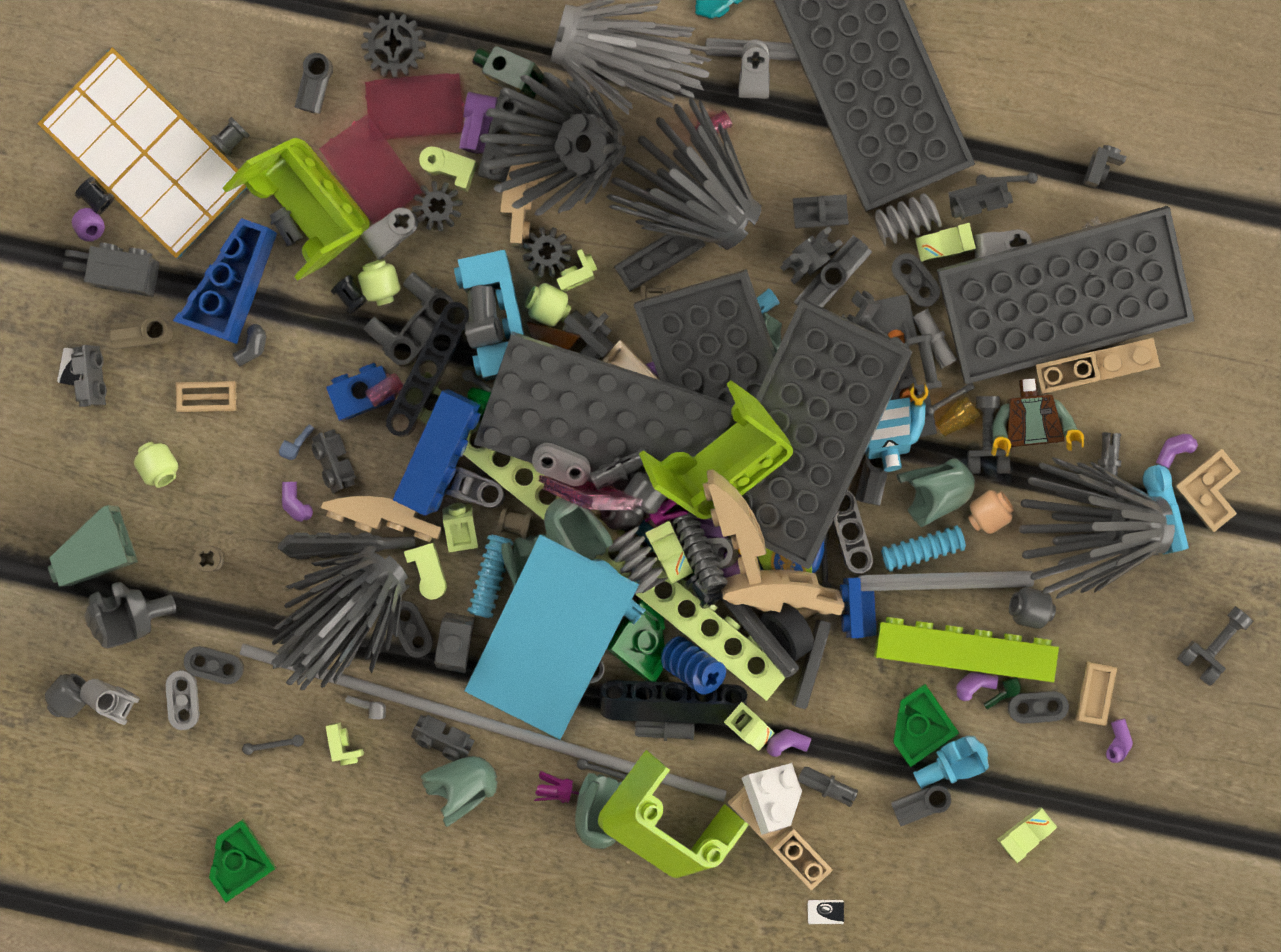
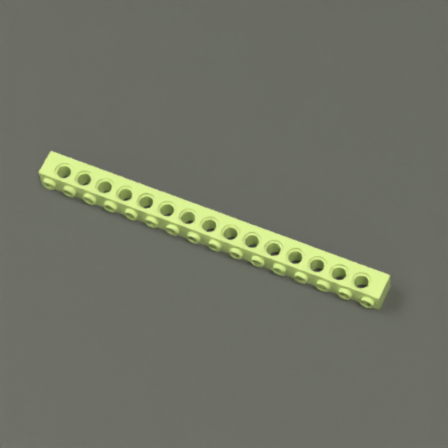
M426 372L423 377L431 378L433 376ZM440 381L433 393L438 396H440L441 390L438 388L439 384L441 383ZM417 388L411 389L407 394V401L412 405L420 403L423 398L422 391ZM425 408L420 420L427 424L432 411ZM481 417L474 430H470L467 437L468 445L463 455L543 520L549 506L543 504L539 498L540 492L544 488L554 489L556 499L565 496L575 498L579 496L567 484L561 488L553 481V478L537 472L530 462L510 456V461L506 466H496L493 461L496 451L484 447L474 448L470 442L471 436L478 431ZM522 469H529L533 474V480L527 486H521L516 479L517 473ZM590 503L586 505L606 528L611 536L612 543L613 540L626 533L623 530L610 529L599 519L601 512ZM606 548V553L597 555L594 559L606 561L620 575L627 579L632 574L631 572L621 573L620 569L624 566L625 561L615 563L609 557L608 548ZM658 559L652 566V568H663ZM664 568L658 576L659 579L668 577ZM669 577L665 580L672 586L671 595L665 599L657 597L655 587L644 593L636 594L709 655L722 662L730 672L766 701L785 679L750 635L746 638L738 632L741 626L728 615L723 620L715 613L718 607L714 604L706 609H702L700 606L701 601L691 594L693 592L692 589L686 588V581L684 579L671 583ZM684 600H690L695 605V612L690 617H682L678 612V605ZM707 619H713L718 624V631L713 636H706L701 631V625ZM730 638H737L741 642V650L735 655L726 653L724 649L725 642ZM760 657L763 659L764 669L760 673L754 674L748 670V662L751 658Z

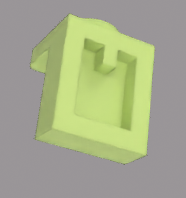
M582 249L576 251L583 267L577 269L576 266L560 272L561 277L556 280L561 291L567 292L595 279L593 271L597 270V267L590 253L585 255Z
M454 503L447 508H443V524L448 551L456 552L478 548L472 504Z
M341 722L326 726L332 762L340 760V766L357 763V757L363 756L364 751L363 749L345 750V746H349L347 729L341 728Z

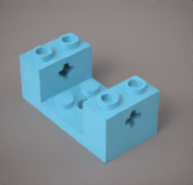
M500 250L458 259L459 267L454 268V273L459 289L464 288L467 293L472 287L478 285L491 286L493 289L501 288L495 291L500 310H506L507 318L502 319L505 337L509 339L512 331L524 335L506 251ZM508 341L477 348L478 355L473 356L476 374L478 376L482 375L485 381L496 379Z

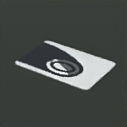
M71 348L63 349L57 381L58 383L74 386V381L82 380L83 374L73 375L71 354L74 352Z
M809 900L808 923L843 924L844 901Z

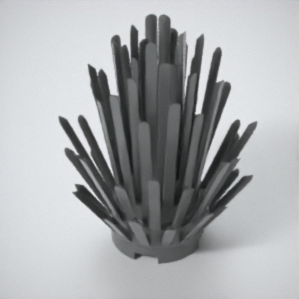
M369 545L356 555L312 562L314 566L332 567L304 576V580L285 586L288 589L295 587L297 590H302L329 579L310 589L305 594L287 602L284 607L290 608L322 591L273 627V629L278 630L283 625H288L293 620L295 621L272 641V644L275 645L285 638L280 643L284 645L277 650L279 654L272 660L271 664L273 669L279 668L281 664L284 669L293 666L295 672L286 681L287 685H292L297 680V685L303 682L300 690H305L317 674L319 678L323 675L349 641L321 682V688L327 685L338 669L333 678L334 684H336L345 668L350 666L362 641L379 616L364 655L367 660L371 652L373 653L369 667L370 672H373L378 654L382 649L386 631L385 648L387 651L390 649L392 634L397 638L402 594L410 586L404 582L408 578L407 574L390 555L384 559L375 553L378 549L377 547Z

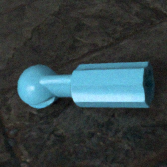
M1155 465L1148 467L1143 474V484L1147 489L1148 495L1151 497L1161 496L1167 500L1173 512V515H1166L1167 525H1175L1173 542L1169 550L1162 554L1188 549L1186 534L1172 487V475L1165 466Z

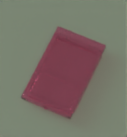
M459 73L380 79L365 82L370 141L462 133L464 119Z
M367 114L358 121H354L350 127L336 137L330 138L326 144L319 148L373 224L382 220L393 210L407 204L413 199L415 194L419 195L422 193L414 178Z
M539 475V482L544 483L543 490L585 509L635 510L636 506H642V499L627 495L624 491L610 485L598 491L595 484L589 481L580 486H571L548 476Z

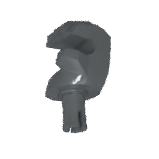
M116 582L111 585L114 593L111 597L104 598L100 592L90 595L84 617L93 637L99 641L102 647L108 649L146 636L151 632V619L176 613V605L171 594L146 602L140 590L129 589L123 583Z

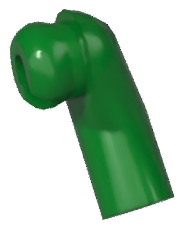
M472 387L469 389L467 397L480 404L478 413L481 414L480 417L482 418L491 392Z

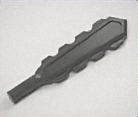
M295 532L293 535H287L278 544V549L290 558L309 559L311 556H318L320 558L332 557L333 555L351 556L354 553H360L364 547L369 545L378 548L375 552L384 549L416 548L415 537H381L371 533H360L359 535H352L351 533H339L338 535L317 533L316 535H309L308 533Z

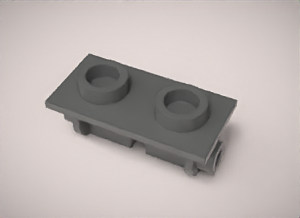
M1006 177L948 192L951 215L955 218L960 217L961 220L965 219V217L982 213L984 208H987V211L1002 207L1008 208V204L1013 203L1012 195L1008 192Z
M82 345V347L73 348L74 353L71 354L73 375L83 374L84 378L83 380L74 381L76 402H79V407L106 405L105 396L107 389L103 381V356L100 352V346Z
M332 429L325 433L321 432L313 437V454L321 462L324 470L322 471L323 481L328 488H331L332 493L343 489V486L346 489L356 485L354 482L356 476L349 459L340 462L337 459L338 456L346 454L340 434H336L335 429Z
M427 715V717L420 716L411 735V738L415 739L419 746L426 749L434 748L442 752V755L451 761L468 756L475 741L470 738V734L451 727L448 735H444L442 732L446 723L430 715Z

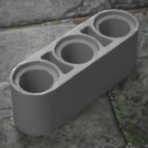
M847 490L845 496L849 499V507L845 511H837L832 523L846 568L853 573H864L872 566V553L856 499ZM847 523L854 524L858 529V534L853 540H847L842 534V528ZM857 551L862 552L866 557V563L860 569L854 568L850 561L852 554Z

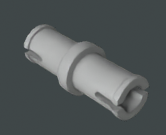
M928 308L913 316V320L922 335H932V340L930 341L931 350L940 365V369L958 360L944 338L946 336L945 332H940Z

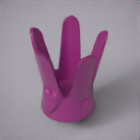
M667 499L655 514H649L650 517L645 519V522L652 519L658 527L668 520L687 515L689 511L683 508L667 513V510L677 504L671 499Z
M540 771L539 778L553 785H538L535 794L546 798H537L534 801L560 800L562 803H569L571 793L579 795L578 791H572L573 780L568 778L559 779Z

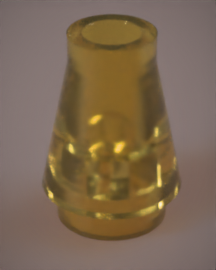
M968 397L962 400L959 398L935 422V425L942 435L946 437L955 431L976 423L975 419L981 415Z

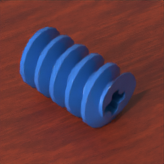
M678 636L671 639L663 649L661 655L663 668L698 693H712L723 683L726 676L725 665L700 647L695 646L685 637Z

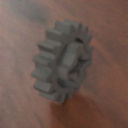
M390 13L389 20H385L380 15V23L378 25L373 22L369 23L372 32H363V36L368 40V43L361 44L362 50L369 51L363 57L366 62L373 60L370 66L373 71L379 67L381 68L382 77H385L388 71L392 73L394 79H397L398 72L400 71L407 77L409 76L408 68L410 66L416 70L419 68L416 59L424 60L425 58L424 54L419 50L426 48V42L418 40L424 36L422 30L414 31L417 27L416 21L413 20L407 24V16L404 14L400 17V20H396L394 13ZM399 28L406 30L413 39L403 37L400 34ZM387 29L382 38H377L383 30ZM393 34L398 44L401 45L396 47L395 57L390 48L387 47L392 44ZM375 53L387 56L389 64L382 62ZM406 53H411L409 58L401 63V59Z

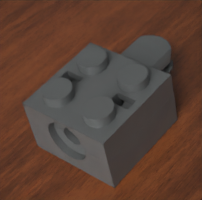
M100 242L99 247L90 246L89 253L65 250L66 257L85 260L87 265L63 261L62 268L86 272L84 282L97 288L154 297L160 262L153 259V254L147 253L146 250L129 248L128 253L123 252V249L118 248L117 245Z

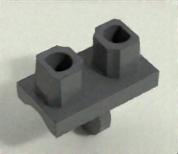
M847 194L793 198L795 229L849 224Z
M575 310L564 320L566 324L562 329L563 331L581 335L580 337L588 343L580 354L598 359L601 356L607 355L615 346L607 338L612 330L604 324L609 317L605 312L598 318L591 311L584 317Z

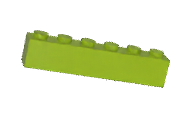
M886 617V623L878 622L874 657L1053 683L1055 681L1059 647L1051 646L1052 640L1034 637L1033 643L1022 642L1021 635L1004 633V639L992 638V631L975 629L974 635L963 634V627L945 625V631L933 629L934 623L916 621L915 627L903 625L904 619Z

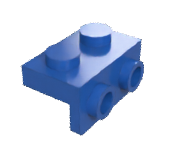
M858 577L843 578V584H840V593L845 604V614L841 616L842 631L846 632V638L876 636L874 591H861V580Z

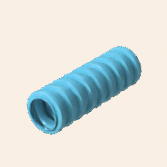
M956 525L953 526V530L945 528L942 533L940 530L936 531L935 535L928 533L927 537L918 536V540L915 541L911 538L908 543L901 541L900 545L896 546L894 543L891 544L890 548L883 546L881 553L886 569L892 572L895 567L902 569V565L909 567L913 562L920 564V560L923 559L927 562L930 557L937 559L940 554L944 557L947 556V552H951V554L956 553L957 549L965 551L966 544L961 528Z
M493 534L487 537L490 540L489 544L485 545L487 552L482 555L485 558L484 562L480 563L482 570L477 573L480 576L479 580L475 581L477 588L472 591L475 594L474 598L470 599L472 606L467 609L471 614L485 618H492L494 615L491 611L492 608H496L494 600H497L499 597L496 595L497 590H501L499 582H503L504 578L501 575L502 572H506L502 557V544L510 542L511 546H513L514 543L511 539Z

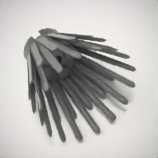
M544 72V76L580 109L530 76L522 75L520 77L521 80L528 84L533 92L566 113L509 88H502L500 90L502 95L516 100L514 107L550 121L489 108L486 111L487 116L510 121L504 124L505 130L540 136L482 134L480 136L482 143L529 144L525 146L504 147L502 150L504 155L520 156L484 161L483 167L485 169L545 161L511 171L509 173L511 180L495 185L494 190L500 193L557 173L523 192L524 197L515 201L512 204L513 208L519 209L572 179L535 211L534 215L536 216L544 214L578 185L580 187L559 207L558 213L572 209L588 192L585 204L589 203L594 198L601 184L603 189L605 188L613 170L621 163L626 153V145H622L621 136H625L624 129L614 119L610 108L607 110L598 92L593 90L597 105L579 80L573 79L572 82L567 79L568 85L573 89L572 91L559 78L548 72Z
M690 98L689 105L700 123L697 130L680 105L675 104L674 111L690 133V140L703 160L691 146L687 147L663 118L658 117L656 124L678 148L673 151V156L695 179L645 136L638 138L639 144L670 171L667 172L665 169L659 168L656 175L629 157H624L622 162L671 195L658 188H646L643 190L617 177L611 179L614 185L682 217L614 194H609L606 197L611 201L636 209L637 211L618 205L609 206L611 209L644 218L635 221L640 225H644L642 229L712 242L720 248L723 247L725 250H729L749 234L744 228L749 221L753 225L756 224L761 214V205L752 197L727 129L724 130L722 124L719 123L718 130L724 142L723 145L702 101L699 100V110L695 101Z
M1052 457L1056 464L1070 469L1079 475L1045 463H1039V467L1042 470L1098 490L1117 499L1037 478L1028 479L1030 485L1056 491L1057 496L1060 498L1103 507L1095 508L1029 499L1021 501V506L1025 508L1056 511L1052 514L1054 520L1087 523L1021 525L1019 527L1020 533L1092 532L1057 536L1053 538V543L1056 546L1026 550L1022 553L1023 558L1031 559L1095 548L1089 552L1061 559L1057 566L1032 573L1030 575L1032 580H1038L1119 555L1045 587L1042 591L1043 594L1051 593L1081 580L1084 581L1059 592L1056 599L1069 593L1072 594L1081 589V593H1084L1096 587L1095 593L1152 555L1166 553L1173 542L1175 525H1167L1166 515H1173L1167 500L1161 496H1149L1091 462L1093 467L1091 468L1080 462L1076 466L1068 461L1065 462Z

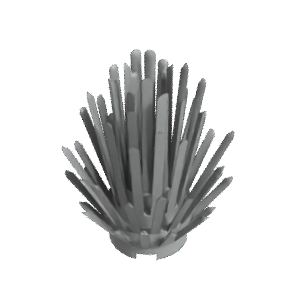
M595 0L581 6L565 4L550 62L562 65L573 79L579 80L597 105L595 97L590 92V86L583 78L629 115L628 108L633 109L632 103L592 71L603 75L621 87L626 86L673 108L672 103L660 98L663 95L674 99L675 97L672 93L644 81L695 98L693 92L682 89L679 84L704 90L700 85V81L673 70L708 78L709 72L705 69L683 64L682 62L701 65L704 61L709 62L712 59L692 54L690 49L706 52L709 50L708 47L650 36L689 38L692 36L690 32H693L696 28L658 24L655 22H639V20L603 18L656 11L657 5H646L659 4L661 0L639 1L607 7L601 6L611 4L614 0Z

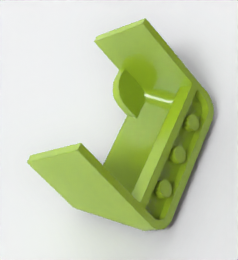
M292 138L247 160L222 188L225 192H228L245 184L254 196L268 198L274 195L279 203L286 208L287 212L291 211L292 214L290 216L309 238L302 246V254L307 263L294 276L297 281L324 267L360 238L361 234L369 228V220L313 149L299 138Z
M732 380L727 383V386L735 401L731 409V415L737 423L696 456L692 457L685 452H674L660 462L644 450L639 453L653 488L700 519L712 518L711 509H715L713 500L707 501L703 483L708 482V470H715L743 495L786 462L793 454V448L789 439L762 404Z
M645 750L600 811L598 816L599 827L607 835L673 878H681L718 866L749 824L729 806L724 804L691 850L655 827L663 814V804L653 793L670 769L652 753Z

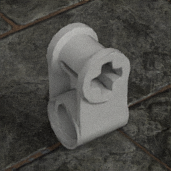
M753 39L746 42L742 50L739 98L768 99L770 83L769 51L763 41ZM755 51L759 52L757 61L752 60L753 52Z
M397 208L382 220L369 227L360 237L377 259L380 260L396 249L402 241L417 230V216L409 209ZM400 215L410 217L407 220L409 226L406 229L402 226L397 227L400 223L398 219Z
M1023 230L977 234L973 236L976 247L974 250L975 259L1015 248L1010 247L1014 238H1018V241L1024 242L1025 245L1031 244L1032 240L1030 235Z
M455 467L456 475L451 489L446 491L447 495L487 508H497L503 504L506 493L499 483L483 478L477 473ZM490 486L496 487L499 493L497 500L493 503L486 502L483 496L485 489Z
M98 679L88 680L80 690V698L85 704L100 715L122 725H126V717L132 706L140 700L138 696L119 686L115 687Z

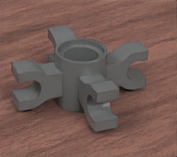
M829 226L823 229L816 239L812 235L792 251V255L782 262L783 265L780 268L783 271L789 267L795 270L794 278L791 279L793 284L800 281L806 275V272L812 275L831 259V255L840 249L839 246L843 244L840 239L834 243H830L827 239L828 233L832 231Z

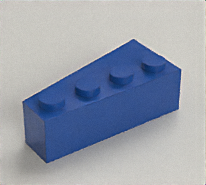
M241 218L220 249V254L214 263L209 265L204 273V278L196 290L192 291L187 299L188 302L182 311L178 312L173 321L237 344L277 232Z
M449 389L441 391L393 501L424 516L439 510L447 487L455 474V467L459 457L464 454L467 448L469 432L474 430L480 419L481 414L478 413L480 404Z

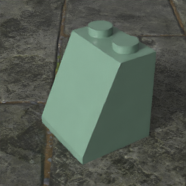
M107 505L96 512L49 558L51 565L48 566V570L54 583L58 582L59 586H72L137 563L138 560L119 506Z

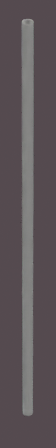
M242 644L239 655L271 664L278 654ZM289 666L288 668H286L288 670L295 672L293 666ZM326 669V671L320 678L318 674L315 676V678L323 680L329 672V669ZM335 672L329 680L330 683H334L333 678L337 672ZM341 674L336 682L340 686L629 773L636 764L345 674ZM670 773L661 782L662 784L724 802L727 792L726 790Z

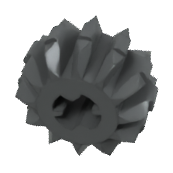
M432 181L433 192H429L427 187L422 185L420 189L426 197L423 198L416 194L413 197L414 200L422 202L423 205L412 207V211L424 212V214L417 218L418 223L423 222L426 218L430 219L426 225L428 230H431L433 222L437 221L438 231H443L442 220H446L447 224L453 227L454 222L448 217L450 214L458 218L461 217V213L452 210V206H461L463 204L462 200L451 201V198L456 196L458 191L454 189L447 195L445 193L449 185L447 182H444L441 191H437V182ZM435 198L437 201L443 199L446 206H443L445 211L442 214L438 211L434 213L430 211L429 207H432V204L429 202Z
M540 227V238H537L532 232L529 234L534 244L523 243V248L532 252L526 253L522 257L524 261L534 259L528 266L530 271L534 270L538 265L540 266L538 270L539 277H543L545 268L549 269L550 277H555L553 267L557 266L562 272L566 268L560 261L571 262L572 257L563 254V252L572 250V245H561L567 238L564 233L555 239L557 234L556 228L552 227L550 235L546 236L544 227ZM549 245L550 249L555 248L556 252L551 253V259L545 260L544 255L542 257L539 256V253L544 250L543 246Z

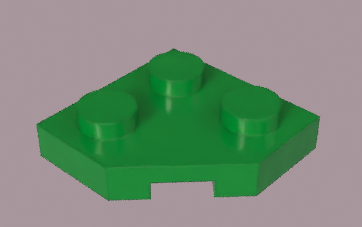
M636 600V603L645 608L646 611L643 615L641 614L640 619L634 625L625 618L606 650L645 681L655 682L664 669L661 663V655L665 647L663 630H665L664 617L643 600Z
M926 684L921 685L900 700L893 743L910 767L959 734Z
M244 819L221 833L216 839L215 854L209 879L225 903L277 868Z

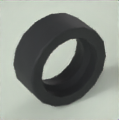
M783 603L780 612L770 610L762 614L761 622L794 661L811 651L814 646L813 635L805 618L797 609L787 603Z

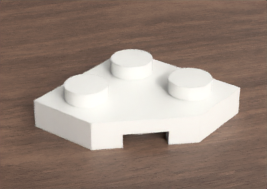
M793 764L782 765L742 777L761 835L791 826L802 793Z

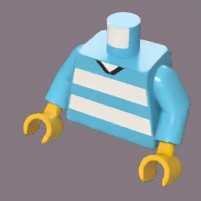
M914 383L910 385L909 391L914 401L911 402L910 397L889 401L865 452L868 459L882 457L884 471L886 472L902 468L899 455L909 453L911 445L916 443L925 425L926 403L923 400L927 398L929 393L925 383L924 392L921 395L913 393Z

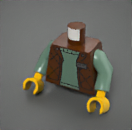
M1037 379L1019 380L1021 398L1008 399L1007 404L1000 407L992 424L994 443L991 454L993 456H996L997 448L1005 450V457H1008L1011 447L1060 443L1065 441L1064 437H1066L1067 450L1072 451V441H1078L1081 447H1084V434L1077 429L1072 416L1059 400L1054 399L1052 395L1038 396Z

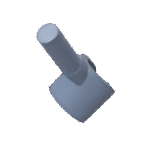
M309 424L296 438L294 444L284 440L279 450L280 456L288 460L295 459L300 446L314 430V427Z

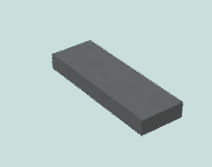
M666 234L618 263L614 268L629 292L702 249L705 247V243L702 240Z
M816 620L812 633L814 646L805 657L792 705L802 709L808 707L831 628L829 622Z

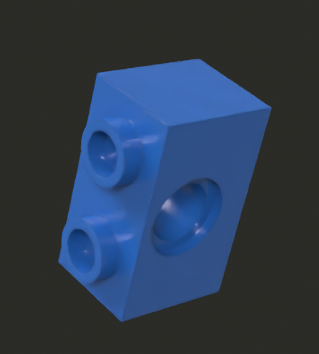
M372 363L360 368V374L349 378L348 374H344L331 380L332 385L326 388L339 421L343 422L396 401L390 380L382 365L377 367L376 363ZM358 383H365L368 386V394L363 399H356L353 395V389Z

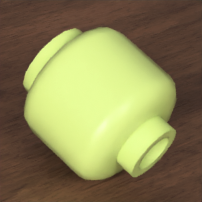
M377 260L363 265V271L359 273L358 281L366 300L370 302L376 301L377 306L393 302V296L401 289L395 267L392 264L386 263L385 260Z
M543 283L539 287L534 286L525 302V308H528L529 317L548 327L555 326L559 321L564 322L571 310V306L568 305L567 293L548 283Z
M148 442L138 449V455L134 459V466L147 485L160 488L168 485L176 478L179 466L170 449L165 444Z

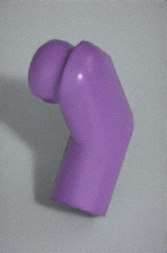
M282 482L283 509L296 521L309 520L312 517L313 510L310 505H303L297 499V482Z
M975 671L968 673L957 684V697L962 701H969L972 699V694L980 687L997 689L998 675Z
M1125 718L1111 722L1115 738L1106 751V757L1112 763L1123 761L1133 745Z
M785 729L773 735L767 741L766 750L773 757L780 756L782 751L791 746L806 752L811 738Z

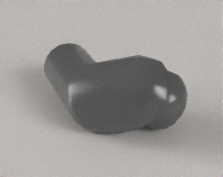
M258 324L248 327L246 347L233 353V357L239 367L259 357L264 352L267 336L265 330Z

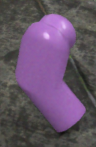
M1180 434L1167 439L1157 458L1156 464L1169 469L1176 454L1183 452L1193 453L1197 449L1198 443L1196 439L1190 434Z

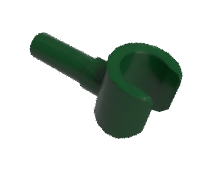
M1017 677L1002 682L1005 691L984 703L987 710L1000 701L1020 693L1021 686Z

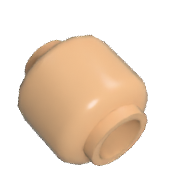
M988 490L970 503L972 514L968 516V519L977 531L982 529L988 534H993L1012 521L1011 513L1014 511V508L1002 491L997 493L994 490Z

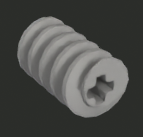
M925 193L920 195V204L914 197L910 198L909 208L901 201L898 203L897 211L891 205L887 207L886 215L880 209L875 211L876 227L885 247L887 237L895 244L897 243L898 233H901L906 240L908 239L909 229H912L916 235H919L920 225H923L927 231H931V221H934L938 227L942 226L934 201Z
M639 527L613 540L612 546L608 548L609 552L619 551V554L614 559L615 563L625 561L624 566L620 569L621 573L631 572L632 574L628 579L639 584L635 594L644 593L668 579V577L658 578L663 571L662 567L652 568L653 564L657 561L656 557L646 558L651 547H640L645 537H634Z

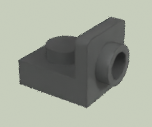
M1104 145L1103 148L1098 147L1093 151L1083 185L1095 188L1100 182L1104 183L1110 169L1106 162L1121 166L1125 163L1127 157L1121 155V150L1109 145Z

